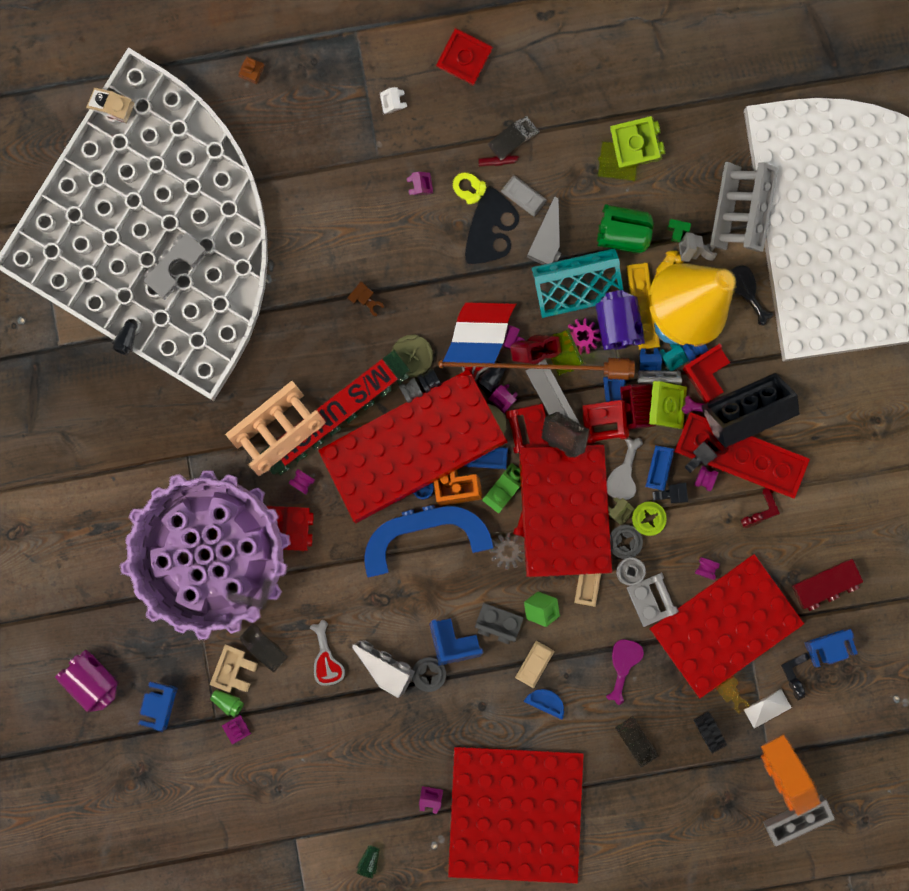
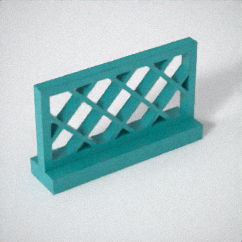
M611 249L531 267L542 318L593 307L605 297L611 285L619 290H623L620 263L616 250ZM615 267V273L611 278L603 275L606 269ZM591 272L595 277L590 283L582 280L586 273ZM570 277L574 279L569 288L561 284L564 278ZM599 278L607 282L602 290L594 287ZM550 282L553 284V287L547 293L541 290L540 284ZM578 283L586 286L581 295L573 291ZM557 288L566 291L560 300L552 296ZM590 290L598 293V296L593 300L585 298ZM570 294L578 298L574 304L568 305L564 303ZM549 299L557 303L553 309L545 310L544 308Z

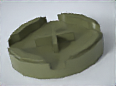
M406 335L394 344L391 351V362L401 375L417 377L420 374H425L431 367L433 350L429 342L417 335Z

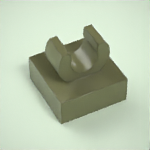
M616 497L613 500L617 505L613 509L608 506V512L619 525H623L635 509L625 499L622 498L620 500Z

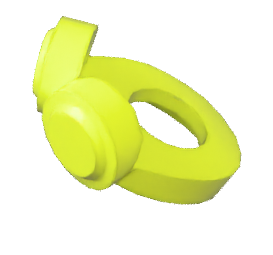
M460 173L453 180V189L460 198L466 200L467 204H474L484 195L486 184L470 173ZM468 179L471 182V187L476 189V193L473 194L470 191L461 190L459 187L460 181Z

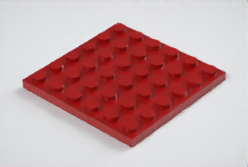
M454 747L448 877L578 884L584 753Z

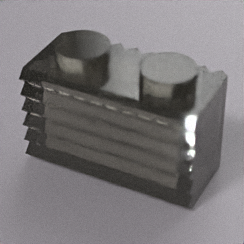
M555 412L544 418L541 439L548 442L549 446L564 451L568 457L575 458L585 453L589 429L579 425L573 419L560 414V412Z

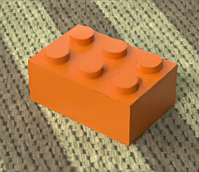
M785 735L761 746L764 754L761 756L765 764L764 767L769 776H772L775 781L774 784L778 792L782 793L785 798L784 801L790 811L794 810L797 816L821 804L814 784Z

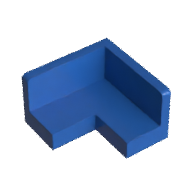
M451 618L441 621L431 620L429 625L439 666L481 657L483 650L479 647L477 635L456 639Z

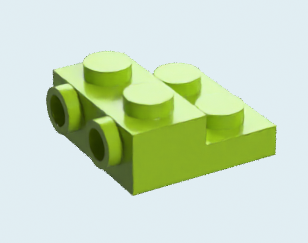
M652 116L610 126L620 169L663 160L662 154H665L663 142L658 141L657 134L661 133L659 122L654 121Z

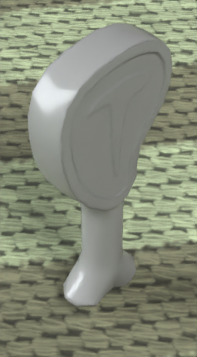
M629 437L625 439L628 445L625 460L607 478V494L612 498L617 497L620 500L622 498L630 500L635 495L636 486L631 477L636 450L643 444L640 438L633 440Z

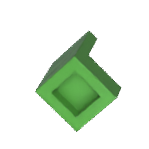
M536 592L524 602L526 618L529 621L547 627L560 617L557 598Z

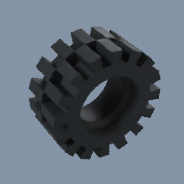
M709 711L693 719L711 753L727 746Z

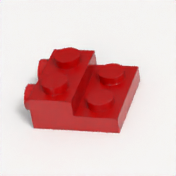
M267 506L270 510L274 509L278 515L277 525L280 533L290 537L291 544L283 550L308 551V547H312L313 534H309V525H313L314 513L310 512V508Z

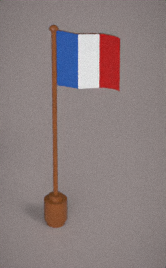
M466 302L457 318L453 339L445 358L438 362L440 368L442 366L603 370L604 375H608V379L617 380L634 378L635 361H631L629 358H608V362H604V366L495 363L504 343L510 316L517 305L505 303Z

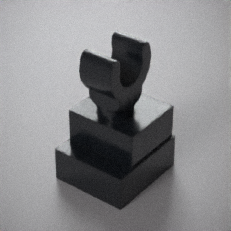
M707 438L693 452L696 456L686 464L685 468L691 473L701 463L706 466L718 456L721 450Z
M686 483L669 485V490L652 492L653 501L670 499L671 504L688 503Z

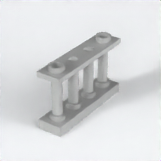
M725 162L710 246L727 250L728 242L744 243L743 247L756 252H763L778 168L767 163H758L757 171H741L742 167ZM739 179L755 180L753 192H737ZM735 201H751L750 212L734 213ZM732 221L748 222L746 234H730Z

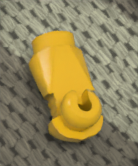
M670 250L665 253L666 257L657 267L655 277L662 270L673 264L684 263L681 260L679 251Z

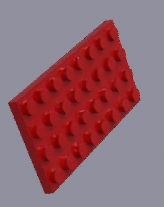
M468 369L443 382L441 386L432 388L430 392L423 393V396L415 397L412 402H406L320 448L318 452L353 522L356 524L507 443V440Z

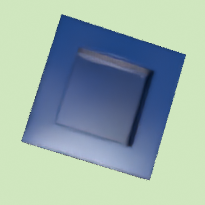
M654 348L653 354H646V349H641L639 370L661 371L662 356L659 349Z

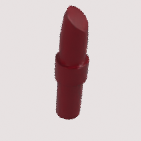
M497 155L494 157L478 158L479 167L513 164L518 161L519 156Z

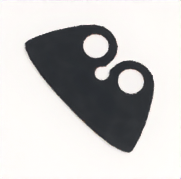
M491 186L487 187L484 195L481 196L471 223L465 250V261L467 264H479L498 260L509 254L511 250L510 238L503 233H493L492 228L497 226L503 231L513 230L519 223V214L515 207ZM504 213H511L514 216L512 225L505 226L501 223V216ZM501 238L506 241L507 247L504 251L498 252L494 249L493 243L496 239Z

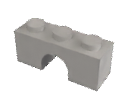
M187 232L184 235L180 234L173 242L174 247L169 252L166 250L159 257L158 260L160 262L155 268L153 266L150 267L144 274L146 278L143 281L164 300L179 285L171 276L172 266L179 261H184L194 268L207 253V250Z

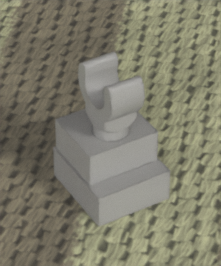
M687 232L679 243L682 261L696 260L699 255L713 261L717 256V253L712 252L715 247L710 246V244L703 245L702 236Z

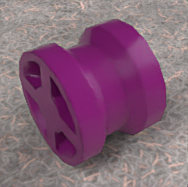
M701 466L694 486H703L707 491L711 492L718 472L715 470L711 472L706 467Z
M297 469L295 472L296 476L289 481V484L307 494L309 485L313 484L315 480Z
M700 557V565L695 570V574L715 580V572L720 567V564Z

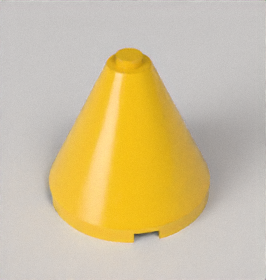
M688 263L673 264L665 268L654 278L649 290V295L652 296V306L649 308L656 325L669 339L680 345L690 344L694 345V347H699L711 342L719 336L726 324L735 286V278L728 270Z

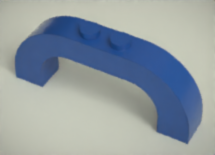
M435 505L422 507L423 512L415 513L414 510L401 512V517L391 519L382 524L369 539L365 551L367 577L389 573L386 550L389 543L399 535L446 524L456 525L466 532L472 553L493 549L490 533L481 519L472 512L459 507L435 508Z

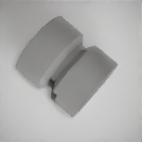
M636 558L624 559L616 568L618 580L625 585H637L645 577V566Z

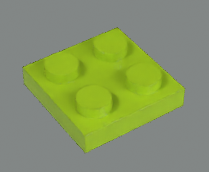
M653 381L649 424L683 429L684 413L681 409L685 405L687 387Z

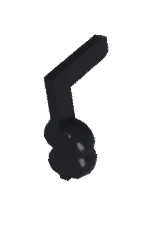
M804 653L781 665L789 681V686L793 690L794 697L798 701L805 698L806 694L792 668L810 659L808 653Z

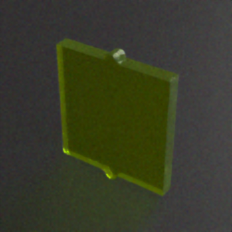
M602 141L601 154L598 157V161H600L598 177L635 181L636 167L638 165L620 169L614 143Z
M569 329L559 334H553V336L559 337L561 353L551 358L553 365L580 366L584 363ZM556 369L558 376L568 371H574L566 369Z

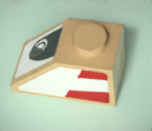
M94 88L86 108L127 124L134 107V102L132 99L112 91Z

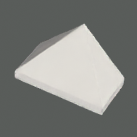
M779 689L743 710L753 728H756L792 707L782 689Z

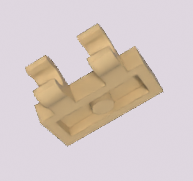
M225 644L210 685L229 693L233 687L248 692L250 683L236 677L240 667L254 672L257 669L258 663L245 659V651Z

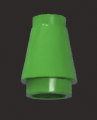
M218 689L214 691L210 698L229 717L233 716L235 718L244 705L239 697L219 691Z

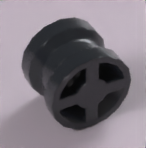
M433 368L429 369L428 373L417 376L426 393L430 392L434 387L441 386Z

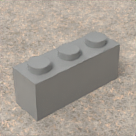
M822 795L818 796L820 805L797 816L794 810H787L763 821L775 847L834 820L829 805Z

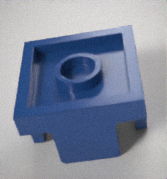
M843 629L804 642L807 651H809L813 666L816 668L821 666L816 650L819 651L823 663L831 664L848 658L849 656L844 644L845 640L850 654H858L851 629Z
M151 681L149 682V687L161 689L164 692L163 695L154 692L146 693L140 714L155 718L156 722L141 719L139 720V725L164 731L168 727L178 687Z

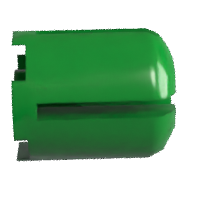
M605 204L602 210L604 217H602L601 224H599L597 246L637 254L644 253L652 240V230L654 228L652 215L646 211Z

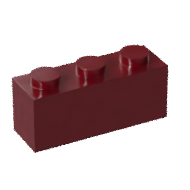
M848 559L791 586L801 608H808L811 611L820 607L819 602L827 599L828 602L840 598L839 593L847 590L848 593L859 589V584L863 583V580L854 560Z

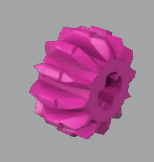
M585 318L583 325H580L578 319L575 320L576 328L569 324L568 328L572 332H565L564 334L566 337H571V339L565 341V344L573 343L570 348L572 352L578 347V355L582 354V348L585 349L586 354H590L589 346L593 349L597 348V345L592 341L600 342L601 340L600 337L594 336L600 330L595 329L592 331L595 323L592 322L588 327L586 326L587 319ZM577 333H587V341L584 339L582 341L578 340L579 335Z

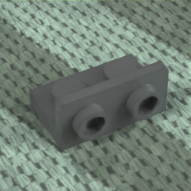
M483 603L475 628H478L477 633L487 637H490V634L499 636L498 641L510 645L511 641L515 642L523 617Z

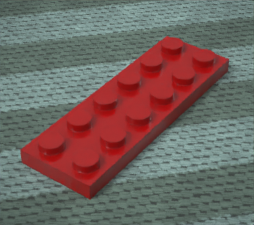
M689 412L676 445L675 453L693 459L696 456L693 452L703 441L709 438L721 452L707 464L708 466L795 499L810 461L809 458L753 436L725 448L714 436L707 419Z

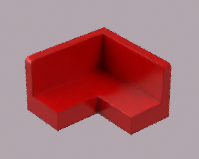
M721 344L716 345L682 368L705 404L724 392L713 376L715 372L730 363L721 349Z

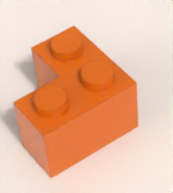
M455 470L434 482L436 502L440 506L483 499L480 478L476 474L458 477V472Z

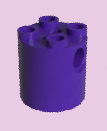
M623 290L606 293L605 297L595 304L603 349L619 350L627 348L628 345L645 344L637 296H633Z

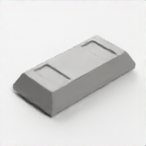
M515 175L510 178L501 190L503 194L534 217L547 201V199Z

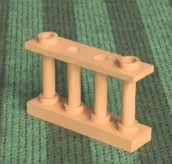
M293 381L289 382L225 434L237 449L241 446L246 449L253 458L249 466L258 476L267 472L275 463L326 423L316 410L311 414L302 404L300 399L304 395ZM292 405L304 419L296 427H293L283 414ZM275 419L278 420L287 432L278 441L266 427ZM259 432L271 446L261 455L249 441Z

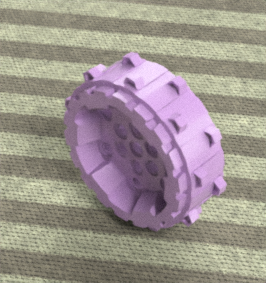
M203 471L200 478L193 481H187L181 475H176L170 478L168 489L165 490L157 487L151 492L152 498L144 509L132 510L129 518L134 526L126 538L128 560L120 565L121 572L131 576L135 589L134 593L138 599L143 600L148 606L146 617L152 622L162 618L169 622L168 624L173 625L177 632L185 633L188 629L194 630L198 639H208L212 630L226 628L232 634L241 630L243 619L250 622H255L261 617L259 609L263 607L267 599L277 600L281 595L282 591L277 582L279 576L286 574L287 565L284 564L283 549L291 544L290 537L280 533L277 525L278 515L274 509H268L263 503L265 493L259 487L248 491L238 484L237 477L227 475L222 480H218L214 471ZM219 507L223 508L226 513L222 520L216 517V510ZM176 515H180L183 519V524L180 527H177L173 522ZM211 528L218 531V537L215 540L210 539L208 536ZM189 532H194L197 536L194 544L187 540ZM246 541L253 544L251 553H247L243 549V544ZM224 545H229L232 549L229 557L224 556L222 553ZM204 548L208 549L211 553L209 560H204L201 557V551ZM182 552H186L189 555V562L187 564L180 561ZM161 556H165L168 559V565L165 568L159 564ZM217 565L224 568L225 572L222 577H218L215 574V567ZM196 569H200L203 572V578L200 581L194 578L193 574ZM230 582H235L238 585V592L236 594L229 591L228 586ZM189 589H192L196 594L194 601H190L186 597V592Z

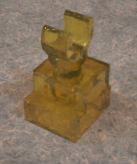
M731 676L715 689L725 702L728 703L732 700L734 710L740 714L741 712L738 709L740 703H744L748 708L750 705L739 696L740 692L735 687L739 682L734 676Z

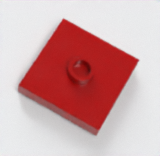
M455 28L436 67L474 86L493 47Z

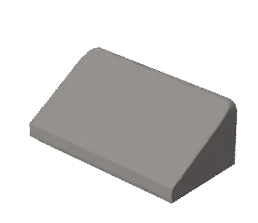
M639 370L637 384H651L653 386V381H661L681 385V372Z

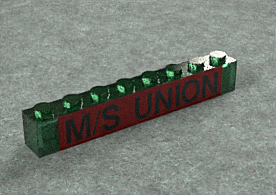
M396 351L390 352L316 409L326 423L269 469L271 473L275 476L277 474L280 476L290 470L289 465L292 462L296 461L299 463L307 456L305 452L311 448L315 450L324 443L323 439L326 436L330 435L332 437L337 434L344 422L347 421L349 424L358 417L357 412L363 408L365 411L375 404L374 399L380 395L383 398L392 391L391 386L397 382L400 385L409 378L408 373L411 371ZM268 446L266 449L260 452V455L271 446Z

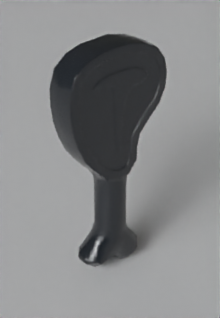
M745 265L731 269L729 272L735 278L733 293L741 295L744 300L749 302L758 316L759 325H766L767 319L773 317V312L765 311L756 299V280L752 271Z

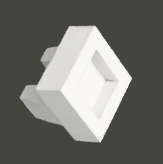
M394 87L380 93L384 114H390L407 107V104L401 103L399 98L404 95V90Z

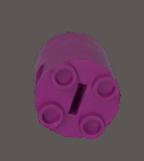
M84 650L80 655H76L68 663L70 666L55 676L59 684L87 713L104 710L115 700L116 688L119 682L87 650Z

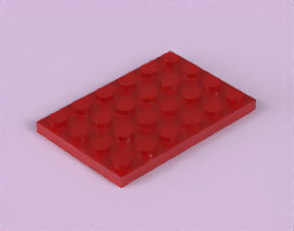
M604 445L519 448L526 577L612 573Z
M753 554L678 607V613L660 620L649 629L700 699L804 625V622L756 555Z

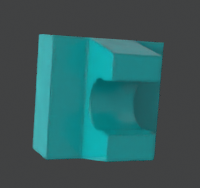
M670 344L672 350L665 353L662 349L659 352L666 368L669 371H674L686 363L688 359L680 345Z

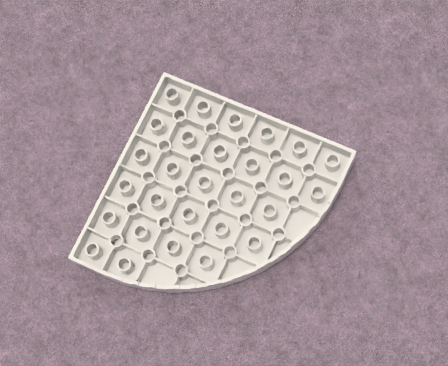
M128 48L103 87V90L112 91L130 98L134 102V107L127 124L89 109L1 250L0 271L113 340L123 328L125 322L137 325L132 352L214 401L238 363L250 340L259 316L265 291L268 264L267 230L263 206L254 177L241 149L216 113L185 83ZM187 232L207 250V253L194 268L184 261H179L172 266L171 276L179 285L164 300L143 281L146 278L144 274L150 267L153 266L155 268L160 262L158 260L159 257L166 250L169 252L174 247L173 242L180 234L184 235Z
M808 98L746 106L744 114L753 171H757L758 163H767L778 168L765 239V251L782 361L909 343V117L877 105L847 99Z

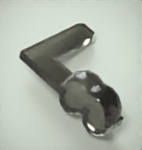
M264 580L260 599L228 592L226 600L240 605L265 609L272 580Z

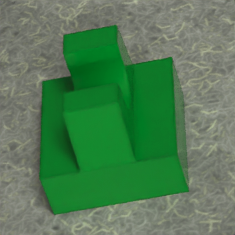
M670 219L667 230L673 231L671 241L680 243L682 233L686 234L690 231L691 223Z

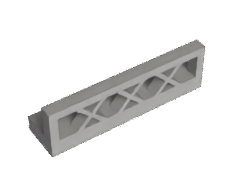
M545 359L539 362L540 365H548ZM550 369L526 370V374L565 446L584 437L585 433Z

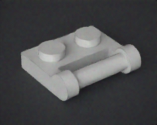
M662 572L641 581L637 585L626 587L643 627L679 612L677 606L674 607L664 584ZM652 583L656 584L666 610L660 612L649 585Z

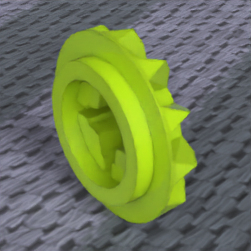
M655 502L641 503L636 507L632 516L635 529L646 536L660 533L664 529L667 520L664 509ZM644 510L649 515H658L653 519L654 527L649 522L641 524L643 519L646 518Z

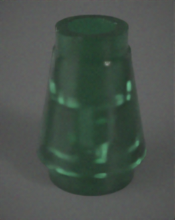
M368 845L356 866V874L373 879L374 874L376 875L380 849Z

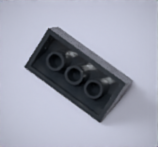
M776 373L701 405L714 436L725 448L800 415L798 395Z

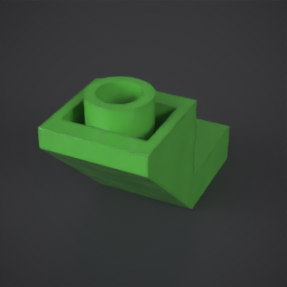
M511 463L482 501L497 513H500L521 486L520 469Z

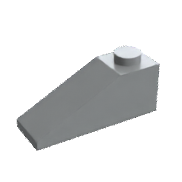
M554 197L527 255L528 258L543 265L558 262L561 252H558L560 247L559 202L556 197Z

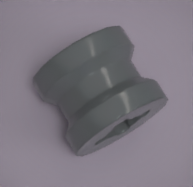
M414 378L410 379L407 384L399 385L408 403L412 402L415 397L423 396Z

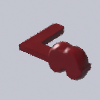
M765 488L762 490L769 510L755 513L750 517L747 516L740 520L743 528H749L766 519L780 515L769 489Z

